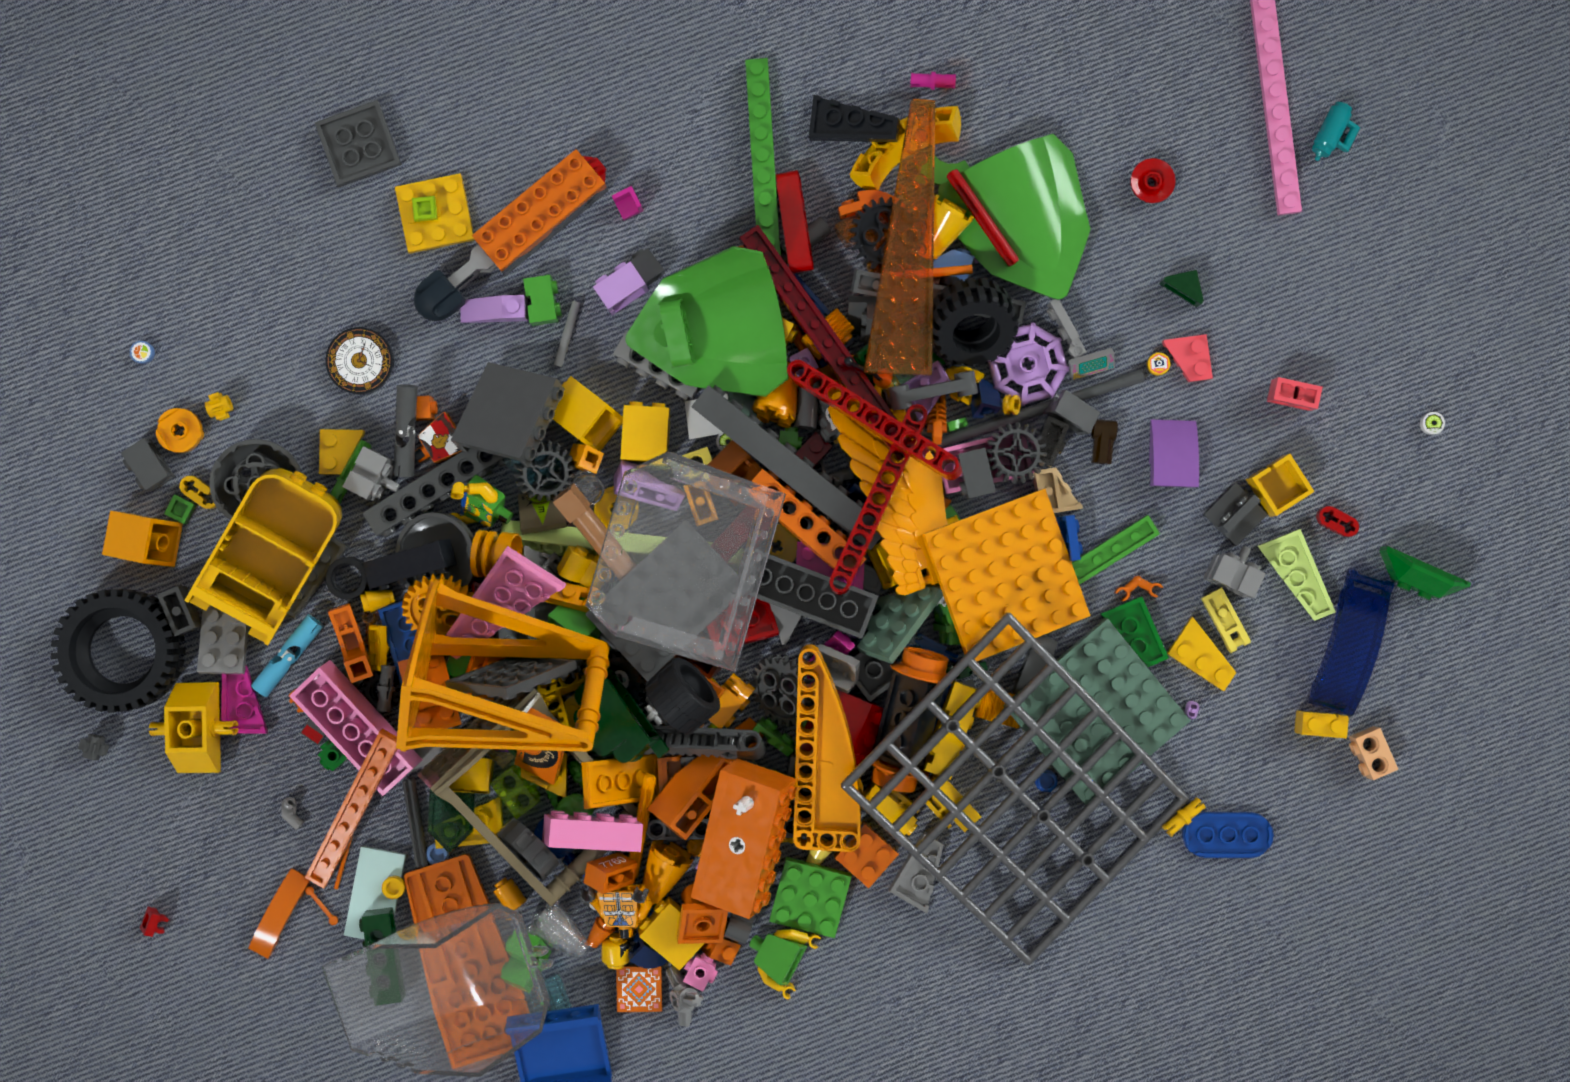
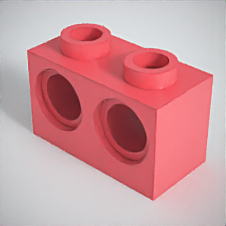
M1277 377L1271 380L1267 402L1313 411L1319 407L1323 387Z

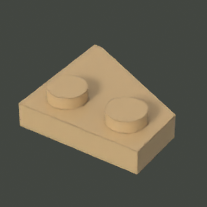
M1056 467L1042 469L1039 474L1034 472L1035 491L1046 489L1054 513L1083 509L1082 504L1075 499L1071 493V488L1063 481L1062 475Z

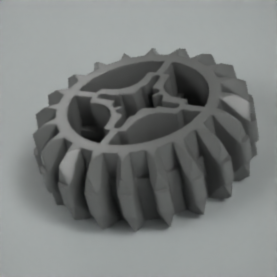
M1016 422L1013 429L1011 423H1007V431L1000 426L998 427L1000 436L993 432L991 436L995 439V442L988 440L986 443L992 446V449H986L987 454H992L988 461L994 462L990 469L991 471L996 468L999 470L995 474L997 478L1002 473L1005 474L1003 482H1007L1011 476L1012 484L1017 483V477L1020 478L1021 483H1025V475L1030 480L1034 478L1032 470L1037 474L1041 472L1037 464L1040 466L1045 465V461L1040 460V457H1046L1047 453L1040 452V449L1045 448L1046 443L1038 444V441L1043 436L1039 435L1036 438L1033 436L1037 429L1033 428L1030 433L1027 432L1029 424H1025L1020 429V422ZM1013 435L1010 448H998L1004 437ZM1020 435L1031 443L1033 450L1025 449L1022 446ZM1016 446L1017 451L1026 454H1022L1021 456L1019 455L1018 459L1016 460L1013 454L1005 452L1014 450V447ZM998 456L1007 457L1010 460L1011 470H1008L1001 464ZM1033 457L1031 465L1026 470L1018 472L1022 458Z
M550 440L546 442V446H544L542 441L540 442L536 451V457L545 454L546 456L541 461L533 460L529 466L535 471L533 484L527 480V468L522 463H515L513 467L519 471L514 472L513 476L519 478L516 484L517 486H522L521 492H528L529 498H533L536 495L538 501H541L543 495H545V499L550 501V495L553 494L556 497L559 490L561 492L565 490L564 485H572L568 478L575 477L574 473L570 472L575 469V465L570 463L573 458L571 455H567L568 451L566 448L560 450L561 446L559 443L552 447ZM556 457L561 461L562 465L560 475L553 470ZM547 467L549 472L542 475L539 469ZM547 481H554V483L549 486L540 487L543 486L544 483Z

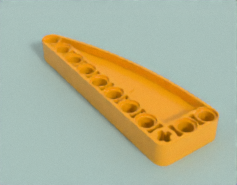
M808 644L802 647L798 658L795 787H797V791L794 797L793 840L796 847L802 850L852 852L860 845L861 807L841 788V783L857 767L853 744L839 694L818 647ZM812 652L816 659L807 661L804 659L803 654ZM812 675L815 682L806 684L803 681V676ZM807 697L811 698L814 701V705L810 707L805 706L802 700ZM809 720L814 726L811 729H805L801 723ZM809 743L813 749L811 751H804L801 745ZM807 765L811 767L812 772L805 774L800 768ZM857 780L852 786L859 791V781ZM808 788L812 793L809 796H804L800 793V789ZM806 810L810 812L811 816L803 818L799 812ZM802 833L807 834V839H802ZM827 833L832 835L833 839L825 841L821 836ZM846 835H853L856 840L848 842L844 837Z

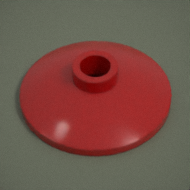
M1156 158L1140 162L1134 168L1130 179L1132 191L1140 200L1146 203H1159L1166 200L1172 194L1176 183L1175 174L1171 166L1165 161ZM1153 179L1155 186H1150L1148 180Z

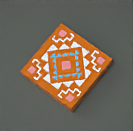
M625 965L622 969H616L617 1012H662V966L645 969L637 965Z

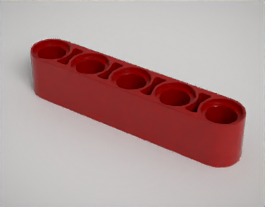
M794 170L776 174L789 269L793 274L814 270L799 171Z

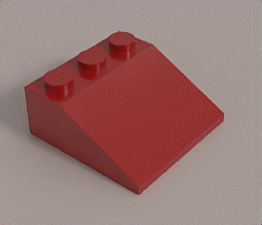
M837 689L851 735L856 766H858L873 749L884 707ZM808 720L805 729L813 728V723ZM809 743L801 745V748L805 751L813 749Z

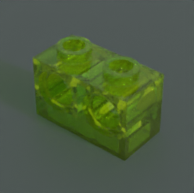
M513 765L490 782L492 788L515 819H518L541 801L539 799L541 795L534 785L530 786L521 777V767L517 768ZM506 776L515 778V787L506 785ZM520 794H525L529 797L528 805L520 804L518 800Z

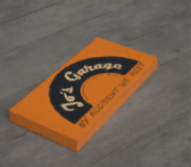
M532 707L527 712L529 714L560 723L548 717L547 715L535 710ZM517 750L514 764L554 785L558 780L564 751Z

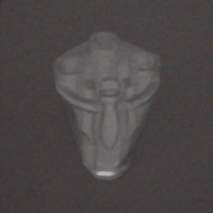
M559 901L552 907L546 902L544 905L545 909L543 911L538 910L531 919L532 923L526 928L525 932L541 938L546 946L579 959L589 947L585 936Z

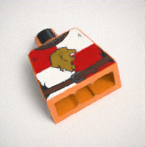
M443 412L418 435L422 446L415 450V458L419 463L431 457L434 463L439 464L462 452L451 441L457 426L448 413Z

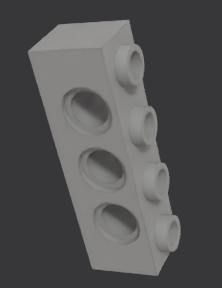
M626 330L613 353L617 357L616 362L627 368L630 364L637 368L635 372L647 379L648 376L656 379L655 383L667 390L669 386L676 390L675 395L684 400H687L689 397L693 400L699 387L674 383L672 376L664 370L660 373L654 372V364L646 358L640 362L633 360V355L636 351L631 349L625 341V336L628 332Z

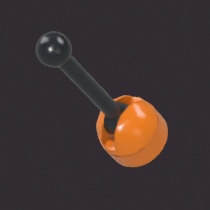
M851 357L844 359L845 365H852L872 375L873 382L878 387L886 389L891 384L893 379L891 372L885 369H879L874 372L854 362Z

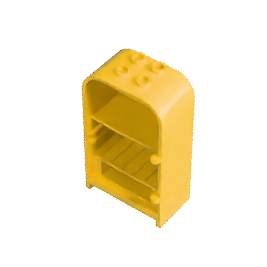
M277 468L264 472L249 487L184 601L190 602L205 611L210 606L219 609L250 626L251 629L248 634L263 641L268 646L340 525L342 507L338 500L326 492L327 487L318 482H315V484L306 480L307 476L299 471L292 473L291 471Z

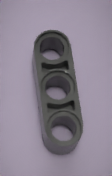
M1044 635L1035 638L1052 656L1054 655L1058 641ZM1032 648L1026 654L1013 687V694H1017L1047 664Z

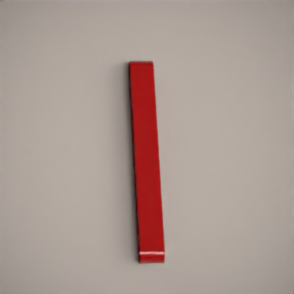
M794 360L788 365L787 373L799 387L943 478L955 480L961 475L962 467L958 459L948 451L804 361ZM799 369H804V373L801 376H795ZM816 381H823L819 388H813ZM841 392V396L838 399L832 400L834 393ZM853 404H860L857 411H850ZM871 416H879L877 422L869 423ZM897 427L896 434L887 435L890 428ZM916 439L917 443L915 446L906 447L909 440ZM929 451H935L936 455L933 459H925ZM947 464H956L955 469L953 471H944V468Z
M919 404L910 406L902 423L921 435L927 421V410ZM914 412H920L923 415V419L916 422L911 419L910 415ZM913 439L911 442H907L906 447L915 446L917 440ZM891 445L830 577V588L835 594L842 595L849 591L910 459L909 455ZM901 453L904 456V460L901 463H895L891 459L892 455ZM892 474L895 478L894 482L891 484L884 483L882 481L883 475ZM877 494L883 495L885 498V502L881 505H877L872 501V498ZM866 515H872L876 521L873 525L867 526L863 523V518ZM856 536H863L866 539V543L858 547L854 545L853 539ZM846 557H853L856 559V565L848 568L844 566L843 561ZM844 578L847 581L846 586L843 589H837L833 585L835 579Z

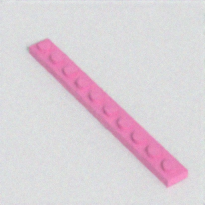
M1250 0L1277 216L1302 212L1276 4L1275 0Z

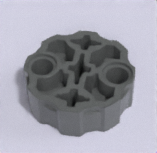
M512 817L496 833L498 839L531 873L542 881L559 865L558 859L546 845L515 818Z

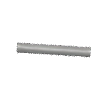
M572 301L553 364L557 367L562 368L581 305L577 301Z

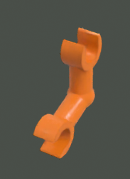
M1134 576L1124 587L1116 588L1114 593L1117 594L1120 590H1124L1126 595L1121 601H1126L1129 599L1130 593L1139 586L1147 590L1150 596L1158 597L1152 592V588L1154 586L1163 588V586L1156 582L1151 583L1141 576Z

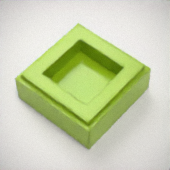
M435 196L412 198L415 222L438 220Z

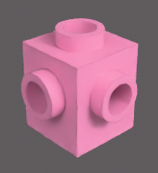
M696 953L695 957L691 958L684 967L687 972L683 982L703 992L707 983L712 984L718 973L715 970L716 962H714V959L709 958L705 953L701 955Z

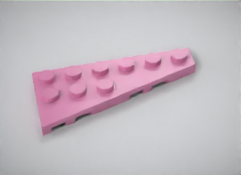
M507 546L472 597L525 615L540 602L543 603L552 594L564 589L566 583ZM460 613L445 636L490 638L495 632L504 627ZM452 656V657H454L455 659H458V658H460L461 656Z

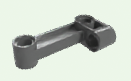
M973 370L954 374L955 380L912 389H909V384L882 389L881 397L889 409L895 411L909 408L912 406V401L957 392L958 397L977 394L978 389Z

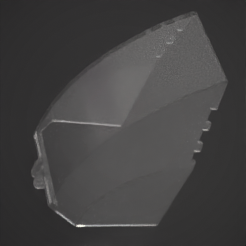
M492 903L451 911L418 922L321 967L352 1051L369 1057L375 1054L381 1056V1061L386 1063L393 1060L396 1062L397 1067L404 1069L406 1066L411 1067V1072L416 1074L481 1077L542 1032L550 997L540 970L549 969L554 964L552 959H536L537 956H544L549 953V949L547 946L532 947L522 914L499 903Z

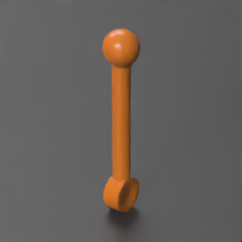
M307 887L305 893L310 895L328 916L329 923L336 925L339 921L338 917L333 916L314 893L313 887Z

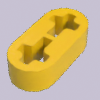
M186 476L180 481L179 488L184 495L205 509L217 508L214 502L206 504L207 499L202 496L203 493L211 495L210 486L195 476ZM194 482L193 485L199 489L198 492L195 490L188 491L189 486L187 483Z

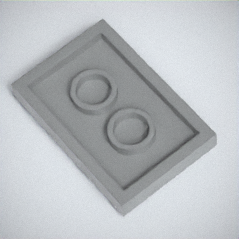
M210 606L207 611L203 610L197 672L199 674H245L249 626L213 606Z

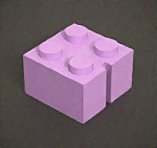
M631 261L627 264L622 262L614 268V273L609 276H601L595 281L596 285L593 286L612 316L649 291L646 283Z

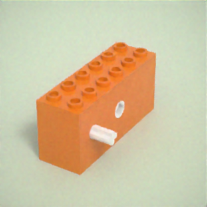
M738 758L720 770L691 898L747 919H751L756 913L761 911L763 906L768 905L771 898L769 888L776 877V872L774 871L775 864L779 862L781 857L780 843L784 841L786 836L785 823L789 820L792 811L789 808L790 802L794 799L797 787H794L796 778Z

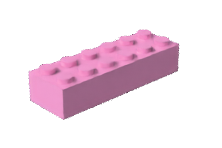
M331 660L320 666L290 695L293 701L358 770H360L382 728L397 736V731ZM397 749L377 791L384 796L423 759L413 749L406 750V752Z

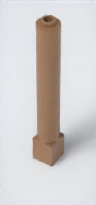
M574 483L556 495L553 504L569 523L573 522L619 581H621L637 565L590 508L591 503Z

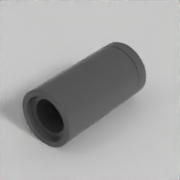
M815 382L813 388H819L820 383ZM799 386L794 427L804 430L817 429L819 399Z

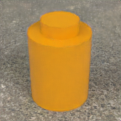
M504 877L494 885L496 889L493 892L508 914L527 901L512 878L507 880Z

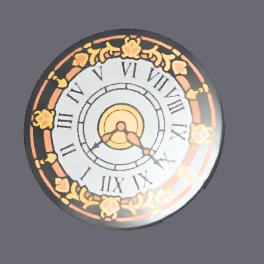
M365 327L349 328L339 333L331 341L326 352V369L331 380L340 389L356 395L370 394L386 384L394 367V354L388 341L378 332Z

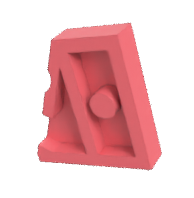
M1207 334L1162 341L1163 346L1168 349L1174 358V362L1181 368L1188 382L1213 379Z

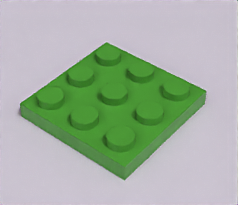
M786 857L769 922L835 938L852 873Z

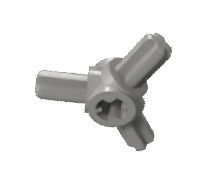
M671 966L666 970V975L673 988L670 992V1000L673 1008L678 1011L679 1025L689 1027L692 1022V1011L695 1007L701 1006V1001L704 999L702 995L698 994L696 988L683 982L680 971L676 967Z

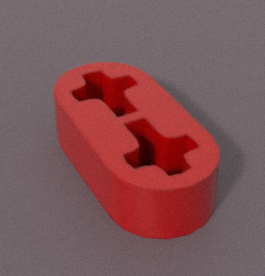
M1331 506L1322 507L1317 511L1316 520L1321 526L1343 537H1352L1357 534L1359 523L1355 518ZM1330 511V516L1336 519L1335 522L1333 520H1327L1325 522V516H1323V513H1327ZM1351 522L1350 527L1352 528V531L1345 532V527L1340 525L1339 523Z

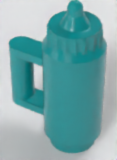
M1336 102L1335 105L1331 106L1314 139L1312 151L1316 154V161H1319L1321 157H1329L1336 147L1343 152H1349L1360 127L1350 120L1352 107L1348 104ZM1347 126L1350 130L1342 143L1339 140Z

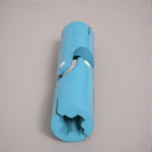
M307 614L278 651V654L270 660L251 684L252 688L259 694L268 697L285 676L291 664L295 663L324 625L312 615ZM298 646L296 653L294 654L289 647Z

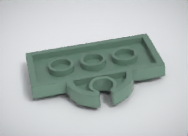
M926 585L925 589L908 595L896 594L895 596L886 595L879 597L874 607V611L879 612L876 615H871L866 628L868 632L857 645L859 652L893 664L943 597L942 590Z

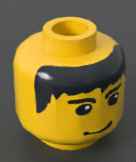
M619 933L611 934L601 944L602 962L610 969L624 968L629 962L630 941L620 938Z

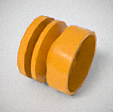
M478 530L473 538L470 552V567L473 576L486 577L507 546L523 555V544L520 534L502 532L498 536L496 531Z

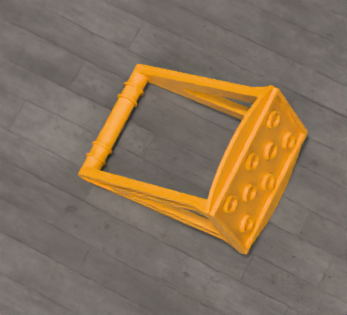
M438 580L430 581L401 685L396 749H401L404 752L409 749L422 747L590 751L594 745L595 733L599 729L597 722L601 718L599 709L604 680L608 676L606 669L609 667L608 656L610 646L605 641L458 593L441 584ZM437 606L540 640L459 638L439 635L435 633ZM431 655L587 659V667L584 672L586 676L581 707L577 712L578 720L575 723V728L426 681ZM423 701L519 731L414 728L420 702Z

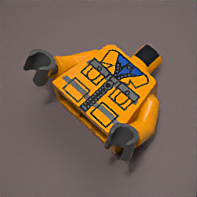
M631 884L605 894H601L598 891L595 893V889L589 887L588 892L582 888L579 897L582 902L590 903L596 909L601 918L604 919L607 927H619V936L622 939L633 936L632 927H637L646 919L652 907V902L648 896L649 889L646 888L645 884Z

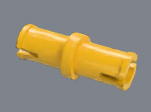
M1195 797L1183 809H1178L1176 811L1177 814L1163 824L1162 828L1168 830L1166 833L1172 837L1184 825H1189L1192 822L1191 819L1206 808L1203 803L1199 804L1202 801Z

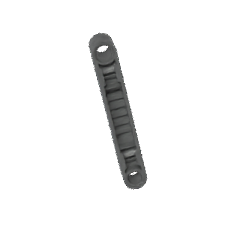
M652 725L670 749L667 753L675 755V753L684 756V754L689 756L696 754L699 757L701 755L707 757L713 755L726 759L758 760L766 752V746L761 736L753 730L698 728L693 734L687 735L678 732L671 726ZM757 743L754 747L748 748L750 744ZM650 748L644 755H649L652 752L654 753V751Z

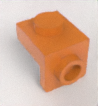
M724 937L723 943H705L701 947V951L709 958L731 966L741 945Z

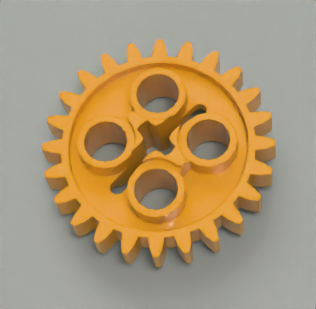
M434 573L431 575L430 580L422 576V581L415 580L414 585L409 586L407 593L404 594L402 616L406 617V624L412 623L411 631L417 629L425 601L423 598H426L430 581L438 580L448 588L470 597L474 593L468 592V585L461 587V579L453 582L452 575L448 580L444 578L442 573L439 579H436ZM437 606L435 633L445 636L460 613Z

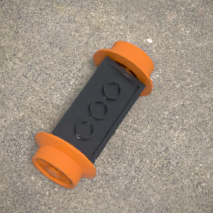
M905 647L901 661H895L893 664H890L893 673L874 748L947 674L946 669L949 659L946 656L922 648ZM943 692L934 700L938 706H940ZM926 708L893 744L910 759L932 737L937 717ZM886 750L872 764L874 769L871 780L883 787L903 765ZM925 756L917 767L928 777L929 772L924 770ZM909 773L893 791L914 792L918 780Z

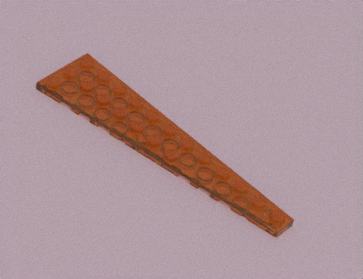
M912 99L910 101L864 373L932 375L935 100Z

